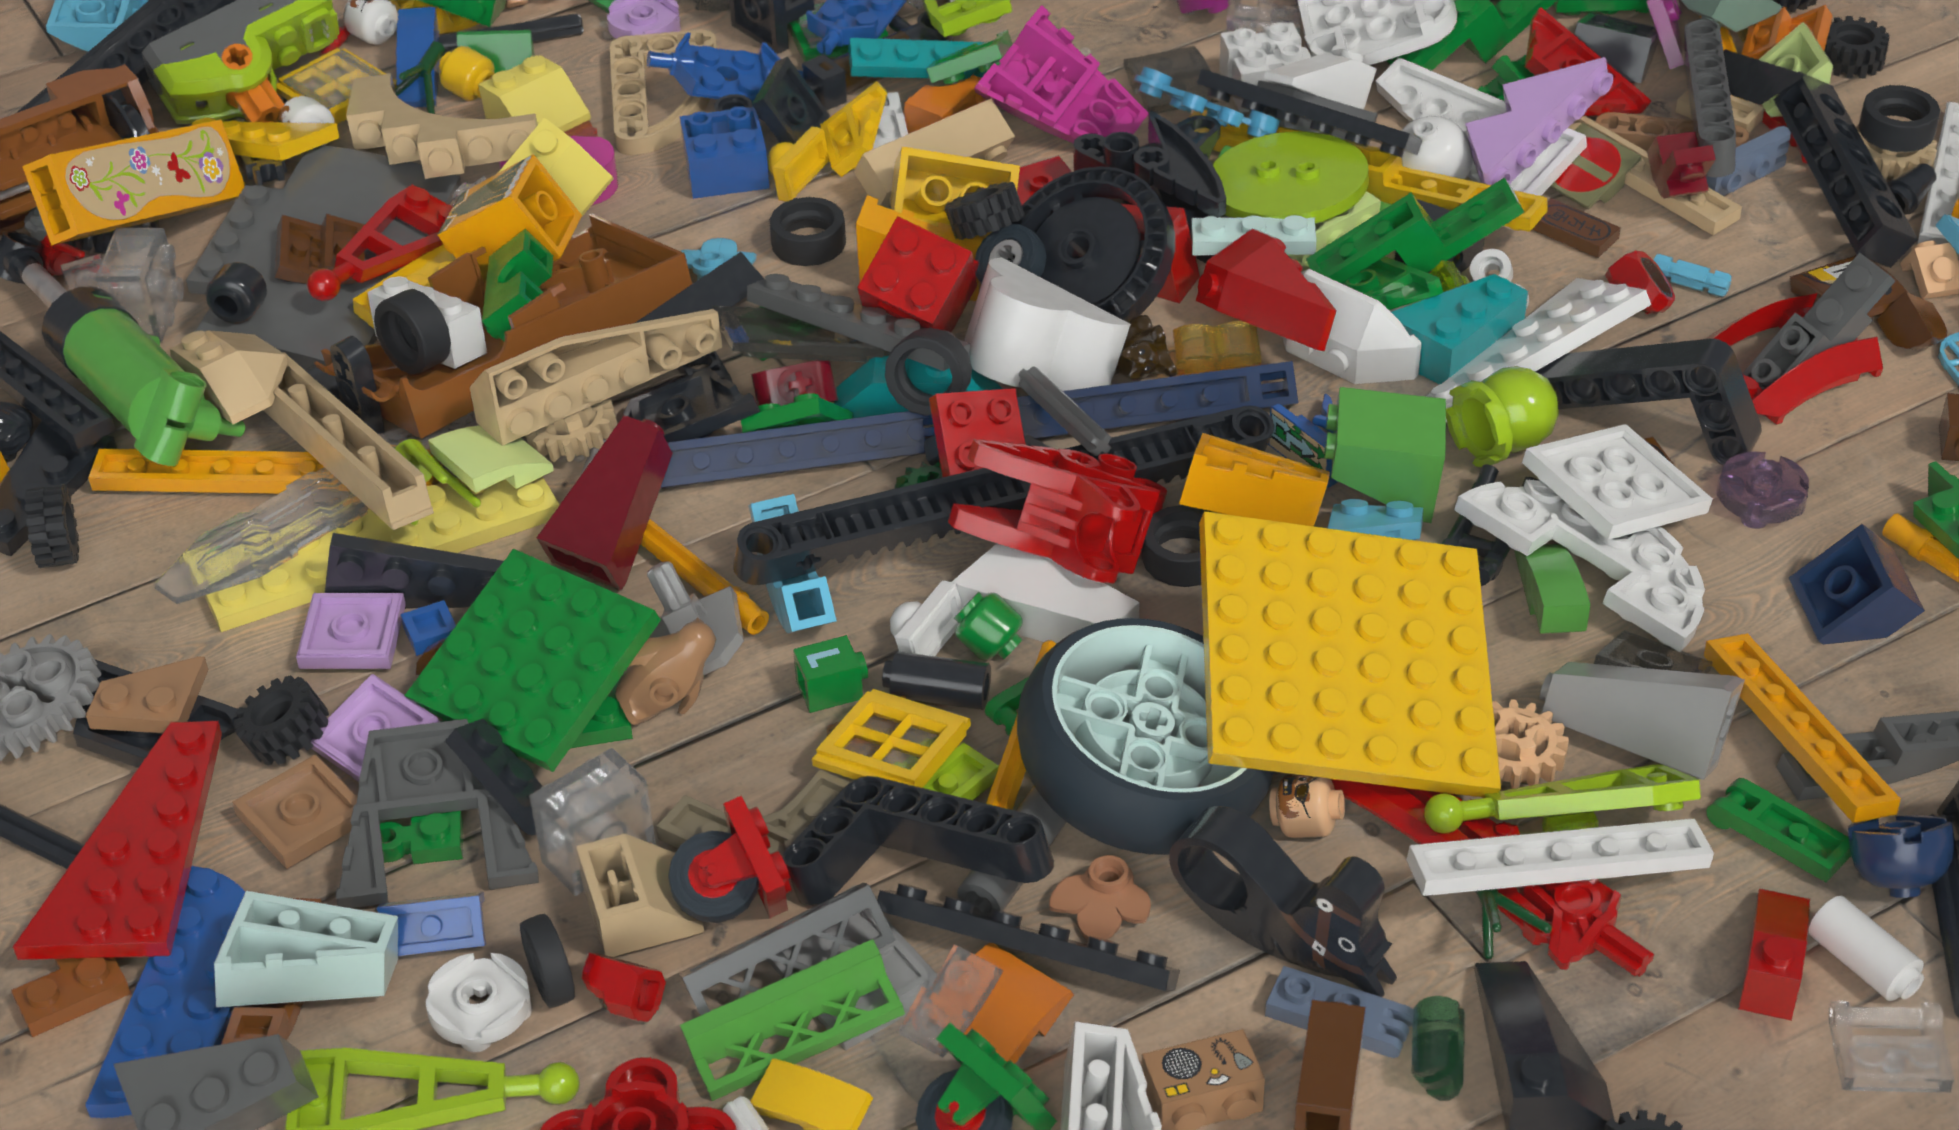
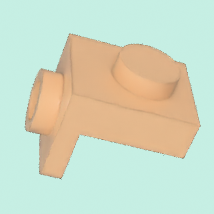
M1935 241L1921 242L1913 246L1911 252L1900 262L1902 271L1913 270L1922 299L1959 294V261L1956 251L1950 243L1936 245Z

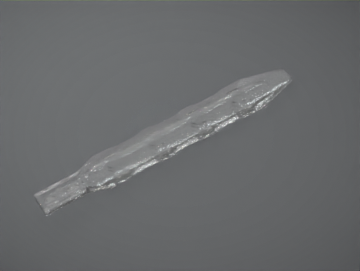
M472 411L422 439L398 426L378 435L393 448L404 440L417 439L423 444L429 454L433 456L429 447V439L453 430L478 426L479 424L476 422L475 412ZM325 467L317 472H309L288 484L286 490L248 512H240L201 534L154 583L155 589L174 603L179 604L258 579L298 555L299 550L334 529L344 528L368 514L367 510L369 508Z

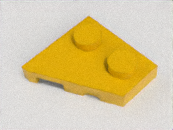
M877 81L821 124L825 134L831 167L840 177L856 168L863 153L873 150L887 97V91Z

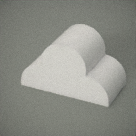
M993 258L988 263L964 340L971 343L970 361L972 369L990 379L1020 387L1021 377L1019 372L1022 369L1028 371L1032 366H1035L1062 391L1111 384L1131 324L1004 258Z

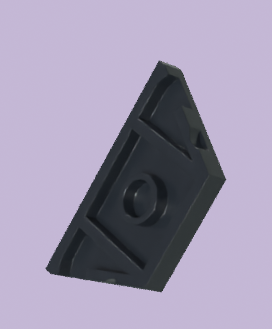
M706 368L630 399L623 413L639 421L648 419L655 422L663 429L665 433L664 438L668 443L707 437L717 429L759 413L760 408L752 394L748 393L744 396L738 391L734 383L727 379H721L718 373L710 368Z
M95 659L96 666L101 672V676L97 678L99 683L133 673ZM198 695L187 722L218 721L222 732L221 739L235 733L234 720L239 719L236 714L239 709ZM90 705L82 706L86 714ZM86 717L77 718L73 732L78 747L137 768L140 767L163 734L90 729Z

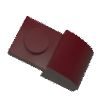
M1695 131L1657 136L1647 151L1652 177L1661 197L1667 199L1707 193L1709 188L1706 174L1716 160L1713 145L1699 147Z

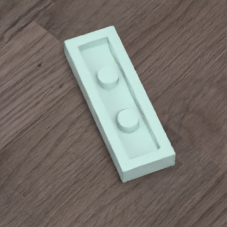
M1292 215L1285 219L1262 218L1260 216H1248L1246 218H1217L1215 216L1192 218L1193 255H1216L1251 229L1260 230L1281 239L1286 246L1284 252L1287 255H1312L1316 252L1317 241L1314 217L1304 218Z

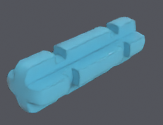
M1657 254L1653 259L1666 279L1667 277L1671 278V283L1702 292L1706 288L1709 289V294L1719 297H1725L1730 289L1732 276L1728 273L1715 270L1713 274L1710 273V268L1680 259L1675 263L1673 262V257Z

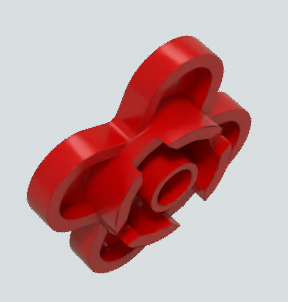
M640 1057L628 1060L612 1071L606 1082L604 1099L595 1107L591 1103L586 1109H570L557 1113L549 1118L540 1130H736V1126L733 1120L719 1109L712 1107H686L683 1102L679 1103V1088L674 1070L659 1059Z

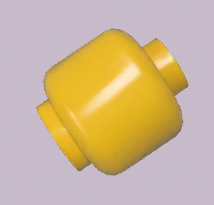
M460 46L452 52H447L439 63L441 85L465 101H473L478 97L481 98L478 84L492 78L495 74L492 61L467 46Z

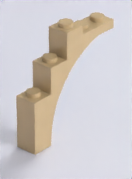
M391 74L354 79L346 114L355 150L385 146L390 165L421 160L425 179L463 174L466 166L508 161L538 126L536 113L500 119H466L424 112L404 103L396 96Z

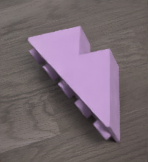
M1603 57L1503 84L1506 112L1466 123L1471 155L1480 182L1493 185L1505 177L1508 183L1511 184L1521 172L1532 166L1536 158L1548 146L1555 143L1575 120L1580 119L1600 96L1605 95L1613 83V75L1607 71L1606 58Z

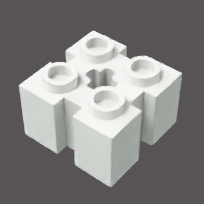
M1274 23L1271 26L1264 27V32L1255 33L1248 28H1239L1232 32L1221 33L1220 74L1256 86L1259 80L1272 83L1263 79L1265 71L1311 57L1307 48L1301 47V37L1293 23ZM1232 97L1240 112L1250 111L1241 107L1243 100Z

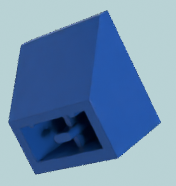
M734 107L725 111L696 112L691 115L679 116L693 199L770 189L767 151L759 117L754 107Z

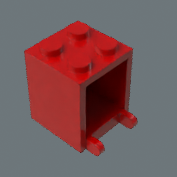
M897 216L857 287L861 304L865 307L882 308L886 310L888 315L899 319L916 320L920 323V326L925 328H935L952 333L977 287L975 272L979 266V261L973 259L972 251Z

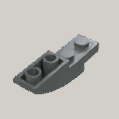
M1859 253L1803 318L1794 313L1742 374L1756 380L1759 387L1765 390L1781 376L1812 356L1834 346L1854 341L1873 321L1867 313L1894 284L1895 280Z

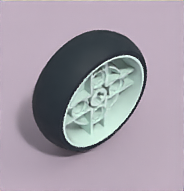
M1122 618L1102 621L1077 630L1059 641L1041 658L1025 683L1020 697L1017 736L1025 769L1035 788L1046 803L1074 828L1095 840L1118 849L1143 854L1167 855L1170 853L1173 844L1202 811L1209 807L1223 806L1240 811L1250 817L1266 796L1271 785L1273 771L1208 763L1203 636L1178 625L1151 619Z

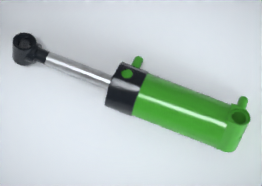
M7 230L2 233L0 239V277L11 282L26 284L49 307L43 318L42 335L46 347L74 377L79 378L136 438L134 447L144 457L162 465L175 466L179 463L187 438L213 441L218 434L241 437L244 434V422L239 421L232 424L224 417H221L218 409L209 400L204 398L207 384L197 374L185 372L160 347L159 337L147 334L132 315L109 292L95 286L77 287L66 291L43 267V260L40 256L43 244L39 240L17 231Z

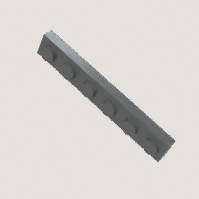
M768 274L763 280L747 286L748 302L892 352L893 348L903 338L915 330L925 329L916 320L893 317L888 315L886 310L882 308L865 307L854 303V300L850 297L833 296L821 292V288L818 286L801 285L792 282L788 276L783 274ZM958 339L970 357L971 343ZM916 349L907 357L942 371L950 368L942 356L930 349Z

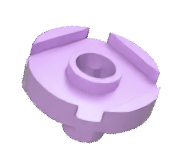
M615 0L609 6V15H607L608 29L610 34L616 39L631 35L681 31L678 4L675 0Z

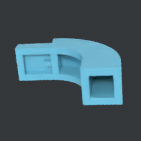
M794 494L748 505L752 522L799 512ZM816 571L805 575L766 584L775 613L787 633L837 621L826 576L819 577Z

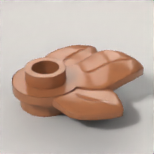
M1104 855L1092 861L1085 874L1064 878L1052 892L1049 908L1054 912L1077 914L1079 931L1087 940L1089 936L1108 939L1119 930L1123 920L1136 924L1145 923L1150 914L1151 902L1148 893L1134 884V875L1127 863L1117 856Z

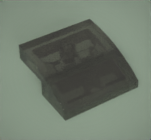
M1195 46L1128 58L1123 61L1133 93H1139L1143 106L1148 113L1156 112L1160 114L1180 109L1169 105L1171 96L1163 93L1161 99L1139 91L1141 83L1136 82L1134 79L1136 74L1141 75L1143 67L1172 77L1171 87L1198 95L1212 103L1219 102V100L1207 96L1209 89L1197 84L1201 69L1211 70Z

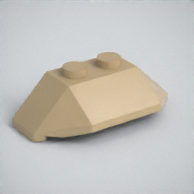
M210 330L206 332L195 331L184 336L180 344L170 348V357L185 372L197 374L207 384L204 391L205 400H209L218 409L220 415L232 424L272 406L275 399L273 392L279 386L288 364L284 353L254 334Z

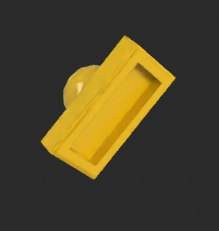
M811 126L795 144L780 142L771 147L767 155L768 169L771 175L774 176L778 200L787 202L794 199L830 161L823 128Z

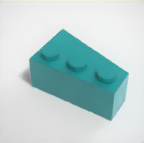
M1492 274L1443 292L1440 295L1397 309L1391 313L1402 323L1409 336L1414 335L1422 342L1419 374L1440 385L1513 329L1512 327L1516 323L1525 319L1528 290L1505 278Z

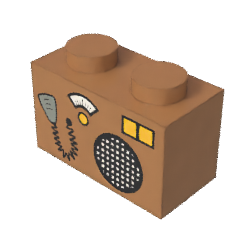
M1243 1029L1142 1054L1141 1068L1147 1082L1145 1091L1152 1112H1157L1162 1125L1161 1130H1197L1205 1125L1229 1119L1240 1120L1253 1113L1263 1111L1265 1077Z

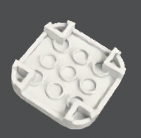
M1297 0L1305 32L1304 38L1311 57L1323 53L1340 56L1342 50L1364 56L1362 63L1366 65L1379 63L1437 43L1452 31L1457 22V10L1454 0Z

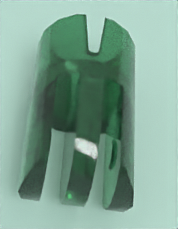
M1430 996L1420 1000L1413 1010L1411 1074L1422 1087L1426 1088V1092L1439 1101H1450L1458 1096L1463 1087L1466 1014L1456 1000L1446 996Z

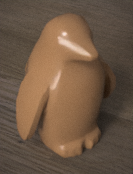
M696 618L694 621L687 623L680 631L670 635L648 638L628 666V670L621 677L617 685L616 697L631 724L638 725L648 721L680 700L682 701L678 708L679 714H685L695 703L700 694L704 679L703 669L705 661L713 651L716 643V637L712 629L701 619Z

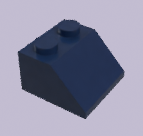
M1863 524L1852 530L1789 577L1817 640L1823 645L1888 638L1925 611L1894 549Z

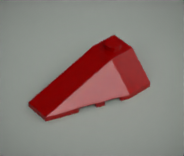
M1251 229L1206 262L1204 273L1198 282V293L1195 301L1305 346L1325 351L1337 310L1315 283L1308 282L1301 273L1303 267L1297 260L1290 259L1284 252L1286 246L1281 239L1260 230Z

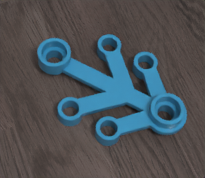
M1143 67L1141 75L1136 74L1134 79L1136 82L1141 83L1139 91L1159 99H1161L1163 93L1171 96L1169 105L1191 113L1192 110L1203 113L1206 110V116L1216 119L1224 127L1229 124L1239 128L1240 124L1243 123L1249 126L1247 134L1254 137L1274 134L1280 124V120L1267 114L1251 110L1249 117L1246 118L1244 114L1209 102L1198 95L1171 87L1172 77L1147 67Z

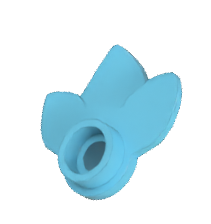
M713 238L705 241L701 249H684L681 251L685 253L688 268H691L693 273L697 275V281L739 252H742L751 264L757 258L753 252L737 251L736 242L727 238Z

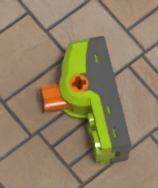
M236 0L149 43L142 51L149 83L177 124H192V122L203 118H215L216 121L235 117H245L247 122H278V116L284 103L276 93L277 79L273 70L281 66H289L295 63L301 56L319 51L330 45L337 39V35L340 34L338 17L333 9L332 0Z

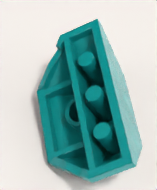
M879 349L836 387L838 400L834 401V404L853 412V418L909 411L897 403L887 387L884 374L886 360L891 352ZM909 358L905 361L908 378L922 392L932 395L940 394L950 386L952 381L950 368L942 371ZM972 369L971 381L965 392L1003 388L995 380Z

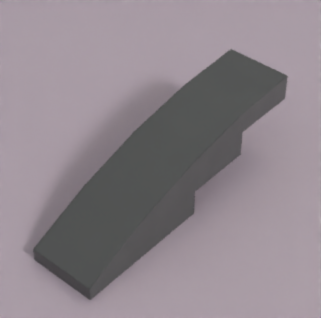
M1959 711L1881 717L1873 732L1841 734L1887 784L1934 771L1959 761ZM1790 752L1782 753L1776 767L1798 801L1829 797Z

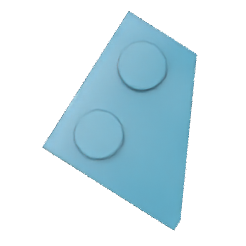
M1347 499L1343 500L1341 504L1333 505L1327 528L1408 540L1420 539L1423 525V508L1413 507L1412 503L1406 501L1388 502L1386 506L1368 505V502L1365 500Z

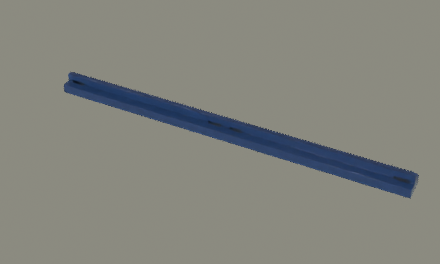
M1293 361L1063 391L1104 430L1191 419L1243 406L1267 409L1277 403H1280L1282 406L1299 403ZM1283 379L1280 382L1261 384V381ZM1029 395L1017 397L1024 437L1027 434L1036 439L1070 435ZM906 411L668 442L673 454L661 488L925 454L924 442L927 439L926 437L935 435L934 427L924 428L923 426L933 425L932 415L925 416Z

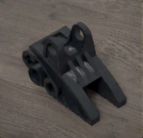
M1149 112L1148 144L1139 147L1138 138L1128 132H1115L1106 137L1098 134H1084L1074 140V171L1102 166L1119 168L1135 174L1147 182L1165 203L1166 207L1184 208L1191 240L1192 218H1205L1208 216L1219 218L1226 213L1224 187L1215 168L1209 161L1216 141L1220 138L1221 127L1219 121L1212 117L1203 115L1192 116L1177 124H1173L1156 112ZM1198 128L1210 129L1206 133H1199L1194 130ZM1108 198L1120 204L1134 205L1121 199ZM1196 255V259L1206 263L1215 255Z

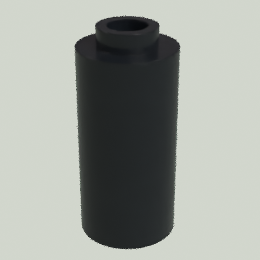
M897 651L893 660H886L884 664L882 686L889 688L890 694L912 701L984 710L990 691L991 665L990 663Z

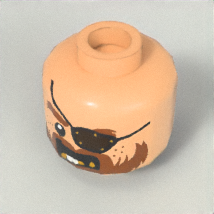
M1297 774L1285 775L1280 780L1278 787H1273L1270 792L1269 810L1271 822L1274 826H1279L1282 833L1290 838L1327 837L1333 831L1336 820L1344 818L1345 800L1343 791L1335 790L1329 778Z

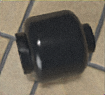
M232 262L224 265L208 283L205 291L206 303L218 318L226 322L237 324L245 322L263 304L267 295V285L262 274L254 267L246 263Z

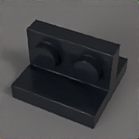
M729 0L731 25L761 45L762 42L767 43L777 55L789 49L787 24L806 15L808 10L811 12L815 10L814 0Z

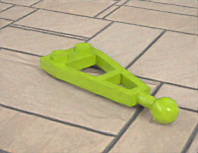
M922 0L931 24L944 37L961 35L968 28L981 23L996 22L1001 16L1013 12L1010 0H955L939 7L936 0Z
M1663 764L1509 789L1499 791V793L1485 794V798L1459 801L1453 795L1438 794L1427 802L1424 809V817L1432 830L1438 833H1451L1457 830L1463 821L1489 817L1507 820L1653 806V809L1656 811H1674L1684 808L1683 801L1701 799L1700 781L1695 777Z
M347 1047L300 1050L319 1097L288 1113L285 1130H418L505 1111L506 1097L540 1095L550 1104H566L578 1093L580 1080L576 1070L563 1062L547 1065L540 1074L507 1076L505 1063ZM348 1073L419 1080L417 1104L344 1119ZM438 1082L488 1086V1089L437 1099Z

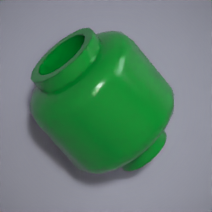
M978 592L954 617L958 622L955 629L956 637L982 661L990 660L996 654L1005 659L1023 640L1017 634L1023 623L1021 615L997 593L991 592L983 596Z

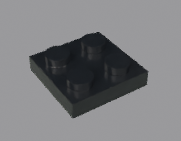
M788 56L775 62L752 102L758 117L766 123L779 143L790 142L795 144L811 126L821 128V124L830 118L828 111Z

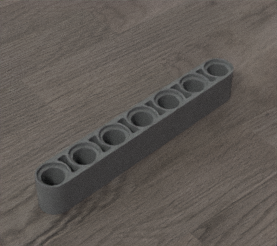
M1694 20L1687 23L1684 28V63L1693 131L1696 132L1699 147L1713 145L1716 160L1706 176L1724 177L1735 171L1736 129L1720 27L1717 22L1712 20Z

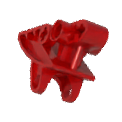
M973 439L968 454V459L973 464L1031 483L1023 510L953 504L948 523L953 528L976 537L1050 558L1061 567L1083 578L1102 583H1115L1118 573H1134L1154 513L1162 510L1167 490L1156 482L1135 478L1137 466L1130 460L1117 455L1100 454L1098 460L1086 453L1075 450L1032 445L1030 447L1023 444L1005 442L1003 444L995 441Z

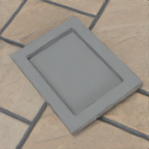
M868 908L849 917L843 939L862 944L880 935ZM887 919L886 921L896 941L880 948L879 951L886 974L903 1005L905 1015L840 1043L845 1051L933 1001L946 985ZM839 923L823 930V932L835 936ZM816 935L803 940L796 962L813 966L827 960L833 941ZM840 944L837 955L851 949V947ZM793 946L776 955L789 959ZM767 958L766 960L783 978L787 965ZM794 967L791 975L802 970ZM879 988L861 996L855 1008L870 1011L886 1004L887 1001ZM823 1013L816 1016V1018L828 1030L833 1028L838 1016Z

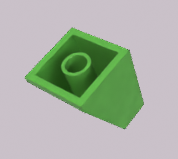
M1340 387L1337 404H1328L1325 429L1333 431V433L1327 432L1324 459L1332 460L1331 478L1384 504L1392 501L1410 502L1413 504V507L1423 508V522L1432 523L1445 461L1446 399Z

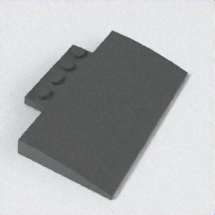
M321 145L304 153L283 189L269 188L262 185H245L189 274L186 282L189 293L205 295L208 283L224 265L232 262H241L254 267L262 274L267 285L266 298L249 320L238 324L229 323L218 318L209 308L196 331L206 332L210 330L254 334L282 353H286L304 370L315 365L314 362L316 361L326 366L321 350L326 348L330 351L331 345L348 336L356 337L363 346L375 344L378 338L375 335V330L354 313L353 298L401 268L363 283L341 284L340 291L334 299L325 302L318 301L309 294L307 284L275 278L277 226L282 214L322 225L326 214L366 224L389 198L412 184L425 189L432 196L450 205L461 185L460 176L449 175L425 179L422 164L405 162L390 165L386 155ZM397 217L381 233L402 246L429 236ZM366 249L364 261L378 255Z

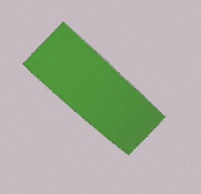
M1544 544L1528 556L1515 550L1514 553L1530 615H1536L1540 634L1587 631L1591 604L1579 569L1568 550L1561 544Z

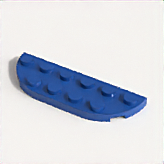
M191 866L171 956H149L85 1104L90 1118H114L132 1115L113 1064L222 1044L234 1007H240H216L214 963L245 895V891L232 879L212 869Z

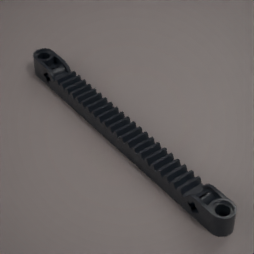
M1243 406L1112 437L1108 443L1111 449L1107 454L1117 455L1133 462L1137 466L1135 478L1147 479L1156 483L1163 479L1165 484H1167L1176 475H1179L1181 480L1188 476L1202 433L1265 452L1273 434L1274 422L1268 412L1255 406ZM1082 445L1065 448L1086 453L1096 460L1099 455H1091ZM981 468L752 522L739 531L733 558V570L737 577L747 584L764 585L814 572L831 559L836 558L838 563H842L851 554L854 555L855 559H859L865 551L870 550L872 555H875L884 546H887L888 550L892 551L901 542H904L905 546L908 547L917 538H921L922 543L927 542L934 534H937L939 539L944 538L950 530H954L957 535L962 531L953 528L948 523L953 504L1023 510L1031 483ZM753 552L761 553L763 555L753 554Z

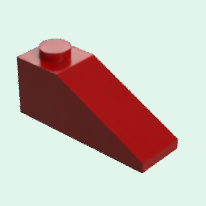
M1759 888L1739 1010L1792 1021L1805 961L1810 899Z

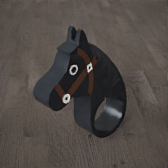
M1223 806L1209 807L1202 811L1171 847L1169 863L1172 873L1181 888L1204 913L1222 928L1246 943L1299 967L1325 975L1344 978L1362 991L1382 998L1385 992L1379 980L1393 985L1397 980L1395 972L1385 959V955L1392 946V943L1386 939L1385 932L1378 918L1385 884L1377 869L1365 860L1356 856L1346 857L1330 876L1318 883L1312 882L1259 823L1240 811ZM1214 852L1228 860L1239 874L1222 863Z

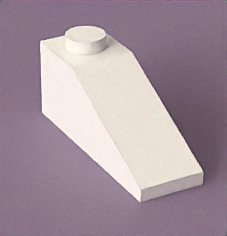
M1342 50L1340 56L1323 53L1265 71L1263 79L1281 86L1364 109L1376 68L1362 63L1364 56Z

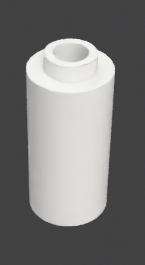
M1836 896L1820 908L1812 919L1808 929L1809 935L1888 1001L1896 1000L1899 997L1907 999L1922 985L1924 975L1921 974L1924 965L1923 961L1845 897Z

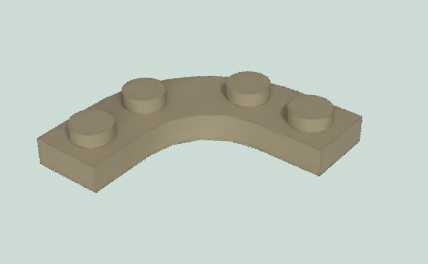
M820 769L790 803L779 811L762 816L769 831L767 835L771 848L768 849L769 853L779 851L783 858V853L787 847L850 782ZM684 795L656 826L658 839L678 849L681 844L695 834L711 830L728 832L724 812L687 795Z

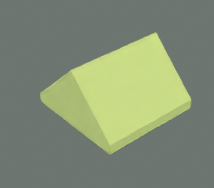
M1804 22L1758 59L1792 71H1800L1830 84L1833 65ZM1776 96L1762 104L1765 111L1771 117L1782 116L1774 102Z

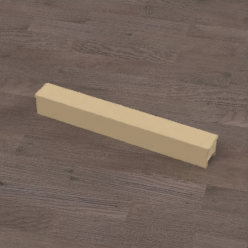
M284 353L288 364L279 386L273 392L275 399L272 406L263 411L392 530L434 514L423 473Z

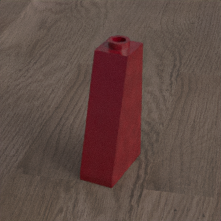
M626 415L622 417L536 537L552 563L616 589H623L628 580L673 454L664 438L665 433L659 425L648 419L639 421Z

